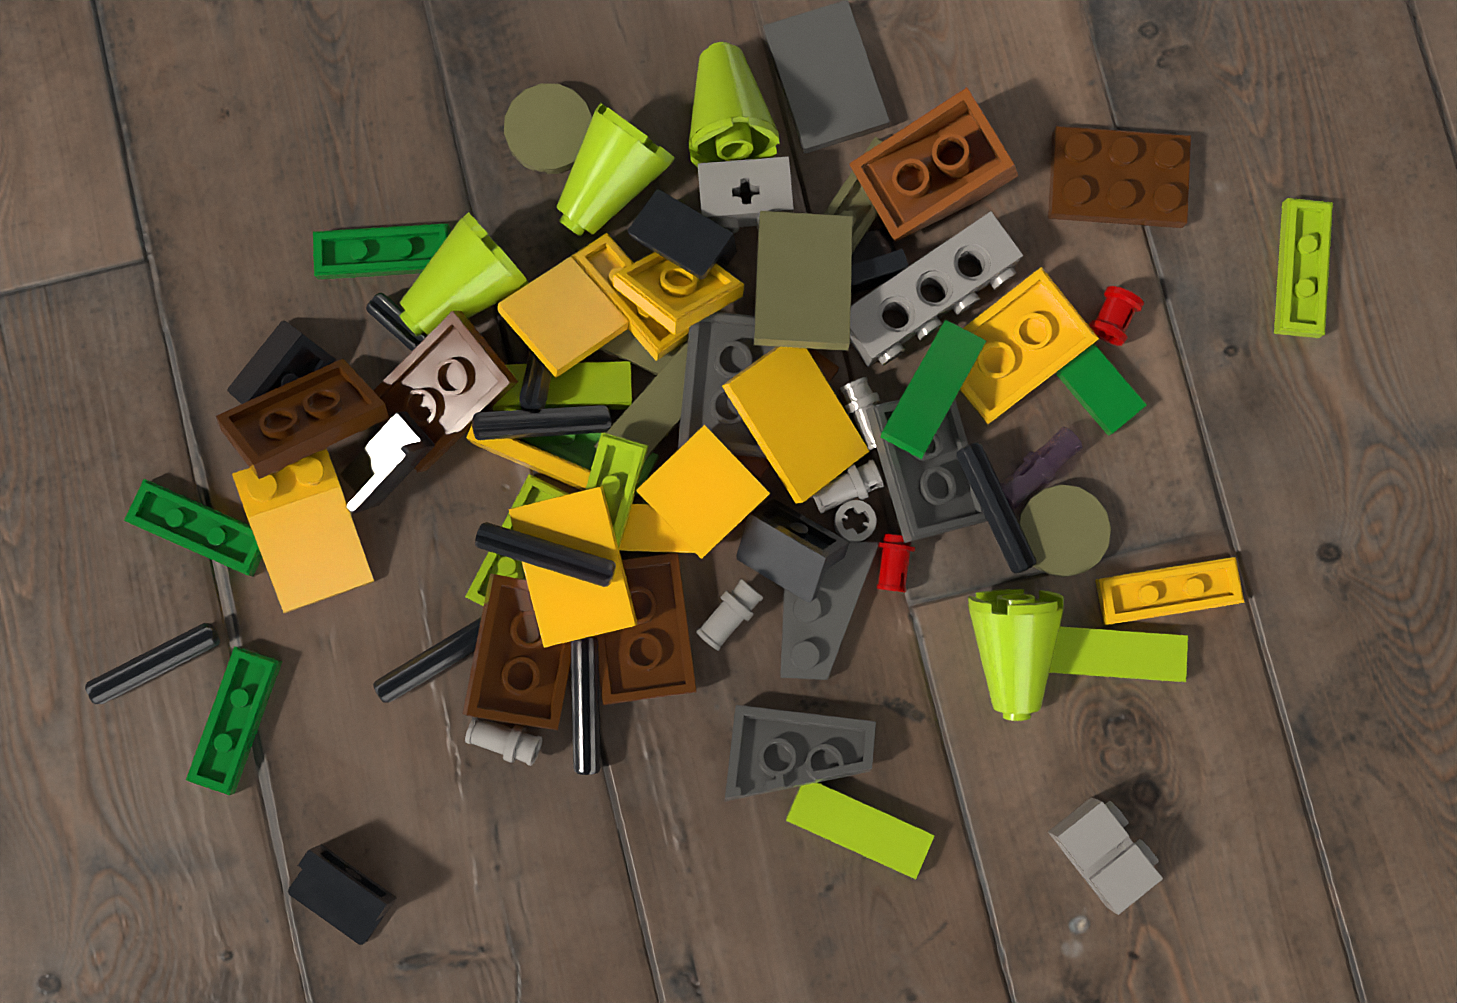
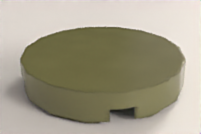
M541 83L525 89L511 102L504 119V135L512 155L525 168L532 171L545 172L546 174H559L572 169L592 116L587 103L574 90L560 84Z
M1062 484L1045 488L1026 502L1019 515L1018 522L1037 560L1033 567L1047 574L1068 577L1085 573L1100 562L1109 547L1111 526L1107 511L1094 495L1080 487Z

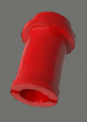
M884 534L883 543L879 542L878 547L883 549L879 581L876 589L906 593L910 552H915L916 547L911 546V542L904 543L903 536Z

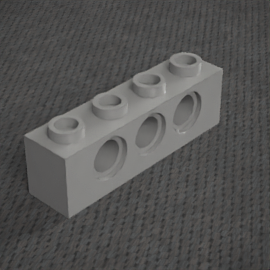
M990 211L853 304L850 310V343L867 367H870L878 360L882 366L890 363L905 351L902 346L903 343L917 335L919 340H923L942 326V322L939 320L941 317L952 310L957 315L963 313L980 300L977 293L991 284L994 290L1010 281L1017 275L1014 268L1023 257V254ZM962 260L974 262L978 266L980 274L976 277L963 275L958 268V262ZM925 285L936 286L941 291L943 300L937 303L926 301L921 295L920 288ZM888 310L899 311L905 317L906 325L902 328H891L884 322L882 314Z

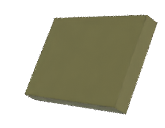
M760 211L754 345L848 351L850 345L852 216Z

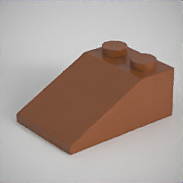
M967 87L849 163L895 242L983 199L1018 177L1015 164Z

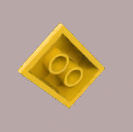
M327 448L261 479H258L251 468L232 473L246 516L283 613L374 582L352 517L346 508L347 503Z

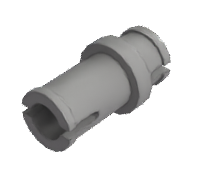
M863 377L841 387L840 390L841 393L843 392L847 405L844 406L847 415L852 414L869 450L876 448L866 409L878 405L877 402L881 399L877 392L872 393L867 377Z
M870 460L868 463L857 468L855 464H852L846 469L847 472L837 476L812 495L820 514L857 497L860 501L869 497L868 492L883 488L884 484L874 461Z
M743 579L739 580L738 585L731 593L727 590L720 597L723 602L703 626L696 631L703 640L717 651L720 650L721 645L744 619L747 621L751 619L754 615L751 610L763 599Z
M473 717L466 733L465 742L502 754L505 761L514 763L517 759L532 766L541 749L542 737L526 733V727L515 725L511 728L489 719Z

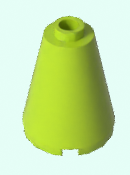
M717 42L710 45L701 53L698 63L688 146L691 162L698 168L699 163L774 158L777 154L776 145H780L779 133L743 51L728 42Z
M600 103L593 114L556 208L563 213L559 221L579 236H582L585 230L595 234L665 171L675 159L674 156L661 146L658 147L648 136Z
M468 212L459 220L400 301L405 311L399 317L417 337L423 332L429 335L451 311H462L467 318H470L509 297L529 282L504 251L491 239L484 228Z
M998 589L977 592L976 598L973 596L968 597V608L993 709L1002 712L1003 718L1006 720L1031 719V713L1039 711L1042 706L1063 615L1064 596L1059 593L1039 590V599H1035L1033 595L1024 594V589Z

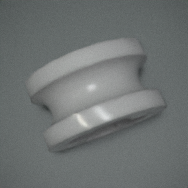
M851 500L840 506L834 516L833 524L838 536L847 541L861 542L873 533L877 519L874 510L869 504L860 500ZM852 509L856 515L864 513L867 518V523L864 522L862 524V527L866 529L864 532L857 534L853 528L846 530L843 527L842 520L846 521L848 516L844 515L846 511Z

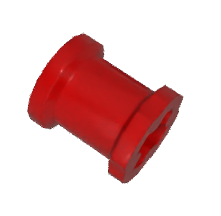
M1108 286L1104 292L1106 300L1096 320H1092L1089 323V327L1099 339L1109 344L1122 346L1127 340L1125 332L1135 312L1142 310L1144 301L1129 290L1117 286Z

